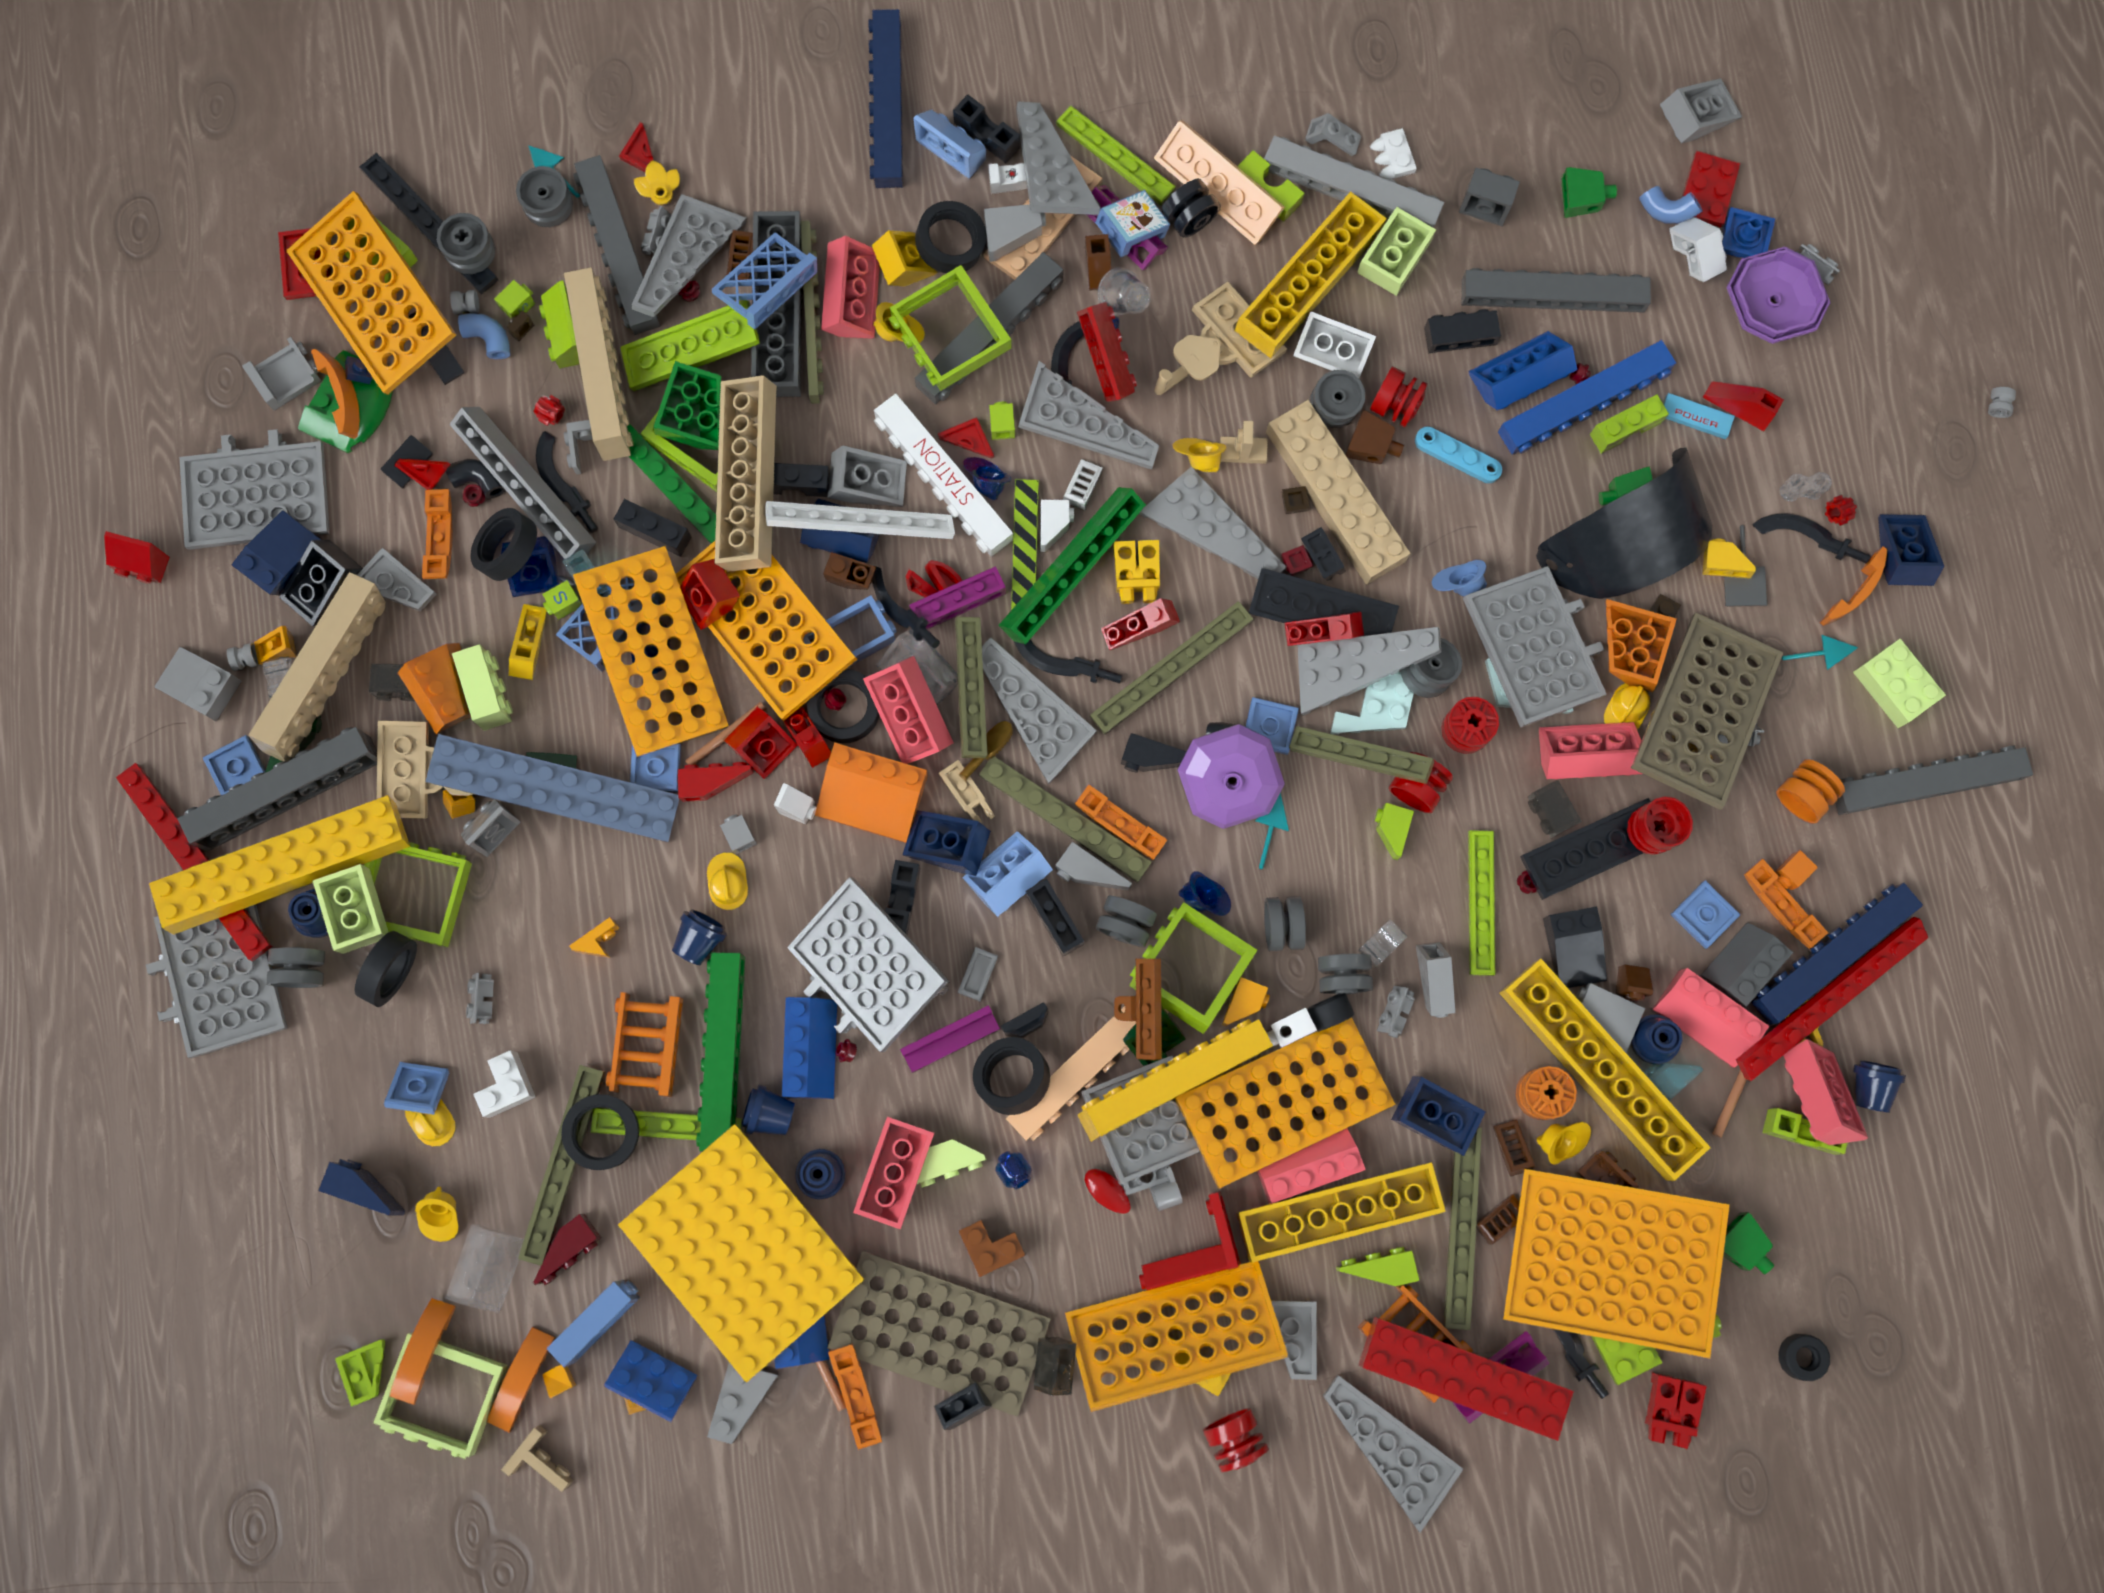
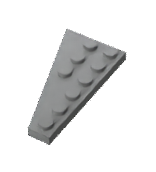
M1017 102L1016 111L1031 212L1099 215L1100 207L1041 104Z
M681 194L633 300L632 310L655 317L731 239L732 231H739L746 224V217Z
M1038 362L1018 425L1019 428L1152 470L1159 448L1158 444L1137 429H1132L1120 417L1114 416L1105 410L1103 405L1077 387L1071 386L1059 374H1054L1047 369L1046 365L1042 362Z
M1192 467L1155 497L1139 513V515L1157 522L1161 527L1168 528L1179 534L1181 538L1203 550L1214 553L1225 562L1236 565L1256 579L1259 578L1261 567L1283 573L1287 568Z
M1433 627L1298 645L1301 714L1305 716L1316 708L1329 705L1332 701L1343 696L1346 697L1379 682L1380 679L1388 675H1394L1403 668L1412 664L1416 665L1442 653L1440 629Z
M990 637L982 646L983 672L1047 783L1050 784L1097 733V730Z
M1337 1375L1323 1397L1418 1532L1421 1533L1463 1471V1468Z

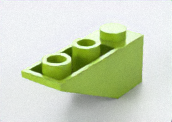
M1404 1247L1390 1249V1254L1381 1256L1380 1252L1365 1255L1366 1260L1359 1262L1356 1261V1258L1341 1261L1342 1266L1336 1267L1337 1271L1391 1286L1420 1281L1413 1252L1411 1250L1405 1251Z

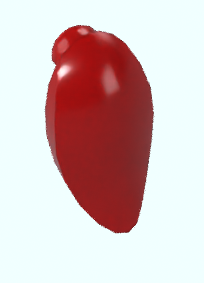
M930 560L925 565V570L938 591L963 581L956 571L942 562Z
M1091 1169L1086 1172L1084 1179L1086 1187L1099 1204L1120 1214H1126L1130 1211L1129 1199L1123 1187L1119 1185L1112 1175L1099 1169Z

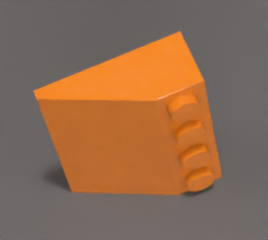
M834 743L815 816L906 843L928 778L927 770Z

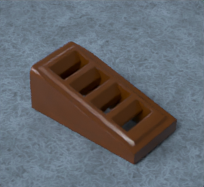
M732 231L726 276L740 264V262H735V259L745 260L753 252V233ZM737 250H743L748 252L747 254L738 253ZM751 272L741 273L738 275V280H750Z
M1518 1120L1493 1126L1509 1176L1522 1174L1524 1169L1533 1170L1535 1164ZM1507 1131H1515V1134L1503 1137L1502 1133ZM1518 1140L1517 1144L1506 1145L1507 1142ZM1521 1149L1522 1153L1510 1156V1152ZM1524 1159L1525 1163L1514 1166L1513 1162Z
M1513 1194L1476 1222L1477 1230L1489 1245H1493L1517 1224V1216L1515 1217L1508 1208V1205L1511 1203L1518 1212L1519 1201ZM1502 1210H1504L1510 1217V1222H1507L1504 1216L1500 1213ZM1495 1216H1497L1504 1225L1502 1228H1500V1226L1493 1219ZM1488 1222H1490L1494 1229L1497 1231L1496 1233L1493 1234L1492 1231L1488 1228V1226L1486 1225Z

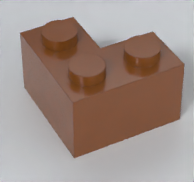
M982 1220L959 1230L979 1277L1025 1256L1015 1232L992 1243Z

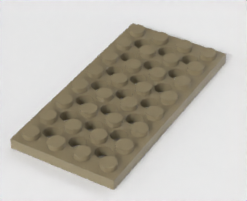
M1695 612L1631 769L1722 810L1728 799L1783 652ZM1703 639H1709L1713 643V647L1706 646ZM1725 649L1732 650L1735 653V657L1728 656ZM1696 658H1702L1706 666L1699 665ZM1747 659L1754 660L1757 667L1750 666ZM1718 668H1724L1728 676L1721 675ZM1688 676L1695 677L1699 684H1692ZM1740 678H1746L1750 686L1743 685ZM1710 687H1717L1720 690L1721 695L1714 694L1711 691ZM1680 695L1688 696L1691 703L1683 702ZM1732 697H1739L1743 705L1736 704ZM1703 705L1710 706L1713 714L1706 713ZM1673 714L1680 715L1683 718V723L1675 721ZM1725 716L1733 717L1735 724L1728 723ZM1695 724L1702 725L1706 733L1698 732ZM1665 733L1672 734L1676 742L1668 741ZM1718 735H1724L1728 743L1720 742ZM1687 744H1694L1698 748V752L1690 751ZM1657 753H1664L1667 756L1668 761H1661L1658 758ZM1710 754L1717 755L1720 758L1721 762H1713L1710 758ZM1680 763L1687 764L1690 767V772L1683 771L1680 768ZM1702 774H1709L1712 777L1713 782H1706L1703 779Z
M862 1251L856 1269L865 1280L846 1295L828 1349L834 1350L853 1343L859 1360L953 1394L975 1383L976 1381L971 1377V1372L974 1368L981 1367L985 1370L986 1377L983 1381L977 1383L991 1402L992 1408L1018 1417L1051 1318ZM874 1276H880L884 1279L885 1285L880 1291L873 1290L870 1285L871 1279ZM899 1284L905 1285L908 1289V1295L905 1299H898L894 1295V1289ZM921 1293H927L931 1296L932 1302L929 1307L923 1308L919 1306L917 1298ZM866 1300H871L876 1305V1311L872 1315H866L862 1311V1304ZM946 1301H950L955 1305V1313L951 1316H945L941 1312V1305ZM896 1309L899 1312L900 1318L898 1322L892 1324L886 1320L885 1314L887 1310ZM968 1310H975L978 1313L979 1320L976 1324L970 1325L965 1321L964 1315ZM913 1317H918L923 1321V1328L919 1332H914L909 1328V1321ZM993 1318L1001 1320L1003 1324L1002 1330L998 1333H992L988 1328V1322ZM856 1325H864L866 1327L867 1336L864 1339H857L854 1336L853 1329ZM943 1326L947 1331L946 1338L936 1340L932 1335L934 1327ZM1022 1327L1025 1329L1026 1338L1023 1341L1018 1342L1012 1338L1011 1333L1014 1328ZM881 1333H886L891 1338V1343L886 1348H882L877 1344V1337ZM961 1334L969 1336L971 1340L970 1346L966 1349H961L956 1344V1338ZM911 1342L915 1347L913 1355L904 1356L900 1351L901 1344ZM983 1343L993 1345L994 1354L991 1357H983L980 1354V1346ZM928 1350H933L938 1354V1361L934 1365H929L924 1360V1354ZM1008 1351H1013L1018 1356V1361L1013 1366H1008L1003 1361V1356ZM951 1359L961 1361L962 1369L960 1372L951 1373L948 1370L947 1365ZM1006 1376L1009 1379L1010 1385L1006 1390L996 1388L995 1380L997 1377Z

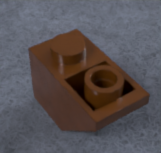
M1108 234L1085 236L1089 291L1112 289L1111 254Z
M831 552L823 575L826 582L846 589L868 590L876 567Z
M1627 964L1619 966L1615 995L1622 996L1630 1002H1638V1000H1644L1645 997L1653 995L1649 968Z

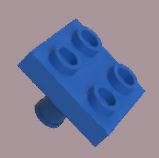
M1731 207L1728 210L1722 234L1725 254L1747 258L1767 252L1775 218Z

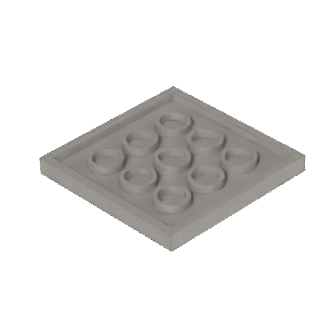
M1171 1055L1082 1091L1085 1103L1097 1097L1101 1101L1104 1100L1103 1095L1120 1085L1122 1089H1125L1126 1086L1124 1084L1143 1074L1144 1078L1148 1077L1147 1072L1165 1063L1166 1067L1169 1066L1167 1062L1172 1060L1173 1056ZM1175 1098L1100 1137L1119 1185L1200 1152Z

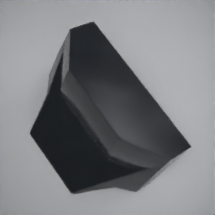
M1043 1002L1001 1025L1004 1034L1008 1037L1024 1038L1042 1028L1049 1013L1048 1008Z

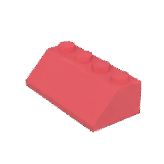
M848 236L831 241L827 246L821 330L838 337L872 339L875 337L873 323L876 320L875 311L877 308L880 264L872 247Z
M914 656L863 678L902 763H912L940 752L954 743Z
M1634 722L1539 727L1541 765L1546 779L1642 774L1631 769L1642 741Z
M1688 968L1677 972L1652 1009L1657 1014L1672 1020L1682 1032L1733 1068L1738 1065L1736 1059L1757 1043L1769 1028L1766 1023Z
M1807 1039L1784 1054L1785 1068L1794 1081L1793 1089L1801 1099V1109L1810 1122L1809 1130L1816 1140L1828 1145L1868 1139L1834 1053Z
M887 1117L853 1213L901 1229L934 1133Z
M1346 1128L1257 1172L1269 1204L1366 1169L1357 1145Z

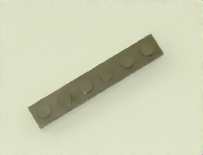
M956 617L955 631L962 758H986L987 739L980 617Z
M1299 726L1296 727L1289 746L1293 752L1427 784L1434 765L1433 758Z

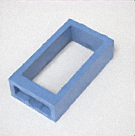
M872 595L826 620L833 628L870 607L883 628L885 634L852 652L857 660L850 666L896 641L894 634L897 630L891 620H885L883 616L885 609L879 600L874 601ZM812 632L807 633L804 637V643L811 644L809 640L815 638V634Z
M624 1280L614 1281L546 1349L563 1367L575 1364L640 1299L637 1295L639 1290L629 1280L627 1282Z

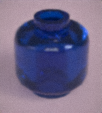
M1007 1151L998 1157L997 1160L999 1162L995 1167V1172L1005 1187L1017 1190L1031 1180L1032 1168L1023 1154Z

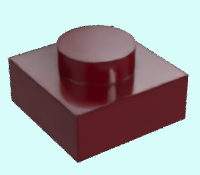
M1304 545L1281 554V558L1290 576L1297 575L1313 567Z

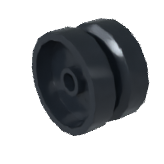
M1200 178L1193 179L1179 187L1162 207V213L1170 222H1175L1174 228L1182 238L1190 237L1202 230L1217 216L1221 209V204L1213 194L1208 195L1209 188Z

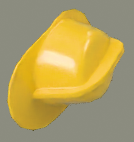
M889 302L880 303L876 308V320L873 323L877 333L886 341L903 342L901 338L903 336L900 329L895 330L889 320L891 317L890 307L894 304ZM910 315L903 317L918 342L921 343L925 336L922 325Z
M1196 438L1179 439L1173 443L1175 451L1188 456L1192 468L1203 472L1219 471L1221 453L1227 449L1224 444L1212 443Z
M1626 683L1619 686L1606 707L1604 723L1634 722L1638 730L1650 707V697L1647 691L1643 690L1644 687L1629 686Z
M733 853L716 855L707 867L709 894L717 907L724 910H733L740 907L748 896L746 869L743 861Z
M441 1098L434 1115L405 1110V1116L409 1125L424 1144L441 1146L453 1137L455 1120Z
M1578 1122L1570 1126L1552 1124L1542 1135L1537 1137L1536 1142L1541 1146L1544 1153L1548 1155L1549 1162L1556 1165L1577 1155L1586 1147L1590 1139L1591 1128L1585 1122Z
M437 1187L435 1191L428 1193L416 1204L415 1211L418 1226L425 1237L439 1242L449 1241L458 1233L456 1201L453 1196L443 1192L442 1187Z

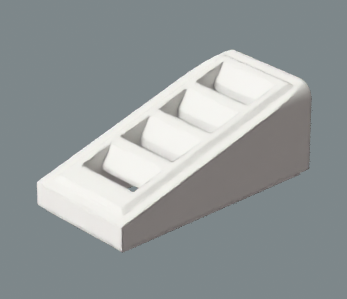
M1081 459L1063 500H1069L1070 505L1085 510L1103 468ZM1083 467L1095 471V474L1091 475L1082 471ZM1079 476L1091 479V483L1079 479ZM1076 483L1086 486L1088 489L1085 490L1077 487ZM1073 490L1084 494V497L1072 494Z

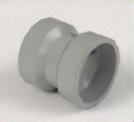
M467 290L466 293L451 291L450 301L454 315L463 314L467 311L469 313H479V298L476 290Z
M2009 387L1993 388L1990 396L1992 403L1989 405L1988 414L1997 418L2012 416L2014 409L2012 402L2015 400L2016 391Z
M253 643L245 644L242 648L232 647L227 649V659L233 671L242 670L245 666L255 667L259 665Z

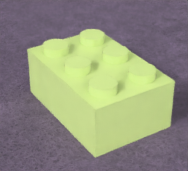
M1396 207L1362 259L1357 273L1397 296L1430 245L1436 229Z
M1901 639L1889 645L1853 672L1897 728L1909 723L1946 696Z
M480 644L452 653L472 721L484 731L512 722L510 714L513 713L509 700H505L503 694L506 691L503 679L498 678L496 670H499V664L496 657L492 656L490 651L485 650Z
M359 864L313 880L334 951L344 954L376 943L388 933L369 868Z

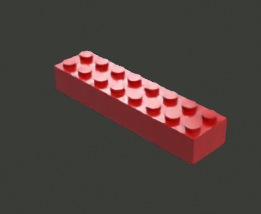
M1376 1317L1373 1318L1358 1366L1556 1441L1559 1440L1574 1392Z

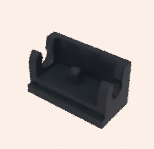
M1322 527L1301 538L1324 579L1329 581L1334 575H1341L1346 572L1345 566Z

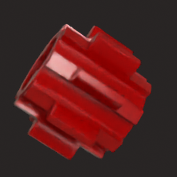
M553 395L540 397L533 410L536 417L539 418L538 421L547 426L549 423L552 425L558 424L561 418H563L565 411L564 406L560 403L561 400Z
M1842 495L1834 497V500L1827 502L1825 516L1829 518L1828 521L1830 523H1839L1842 526L1854 519L1855 509L1857 508V505L1853 502L1854 500L1851 497L1843 498Z

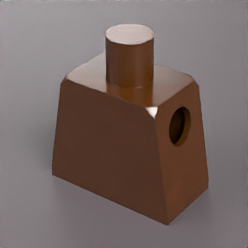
M1363 410L1345 456L1350 459L1382 464L1386 453L1400 458L1404 444L1392 440L1396 430L1394 426Z

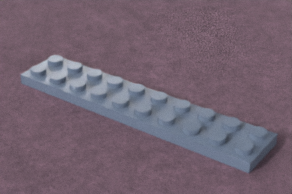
M440 734L437 736L425 781L664 842L669 841L679 802L677 794Z

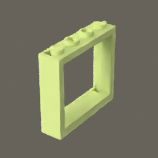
M413 1332L408 1333L373 1423L380 1425V1429L385 1430L387 1433L394 1434L397 1431L404 1434L403 1438L412 1442L425 1441L428 1443L427 1447L441 1451L444 1448L452 1451L451 1455L454 1457L465 1459L466 1456L474 1455L508 1365L439 1341L434 1352L435 1355L494 1375L469 1443L391 1416L397 1399L390 1397V1393L400 1362Z

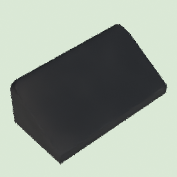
M410 435L381 467V471L403 489L411 480V477L397 468L395 463L399 459L428 460L433 453L414 436Z
M977 1382L934 1406L944 1430H952L992 1407L991 1402Z

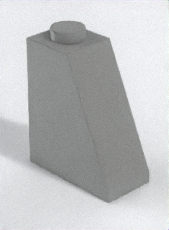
M1030 204L984 209L989 262L996 261L1041 236L1042 226H1046L1045 213L1031 212Z
M1440 942L1416 945L1427 1011L1431 1016L1443 1018L1448 1016V1014L1456 1013L1451 956Z
M1592 983L1580 987L1576 998L1627 1053L1645 1008Z

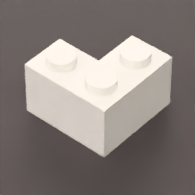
M1695 217L1670 228L1673 249L1687 256L1690 276L1705 282L1727 270L1726 254L1722 244L1723 235L1719 228Z
M511 1050L488 1060L496 1084L474 1093L482 1116L488 1118L536 1097L518 1052Z

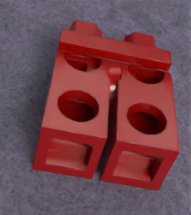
M1652 1372L1650 1381L1652 1383L1651 1395L1645 1424L1649 1425L1648 1439L1664 1443L1666 1431L1668 1430L1674 1432L1672 1445L1688 1449L1691 1437H1697V1427L1707 1386Z

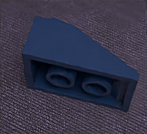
M282 510L244 547L231 565L269 595L279 596L311 540L321 539Z
M1880 514L1878 517L1880 548L1885 547L1887 549L1883 570L1887 584L1934 586L1945 566L1926 515Z
M917 810L902 855L954 872L977 876L991 831L979 821Z
M1412 1076L1391 1120L1465 1156L1486 1111L1421 1076Z
M339 1159V1162H329L318 1191L388 1216L404 1215L405 1210L368 1170L361 1168L362 1163L350 1159Z

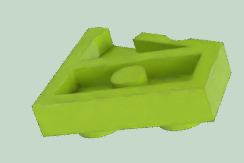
M384 1339L335 1358L351 1407L379 1395L385 1349Z

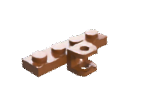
M1137 958L1136 995L1119 996L1114 1000V1016L1117 1020L1136 1021V1059H1162L1161 959ZM1122 1004L1125 1005L1124 1013L1121 1011Z

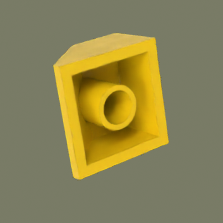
M888 230L872 245L876 259L889 286L905 287L937 274V270L926 264L919 255L915 244L916 232Z

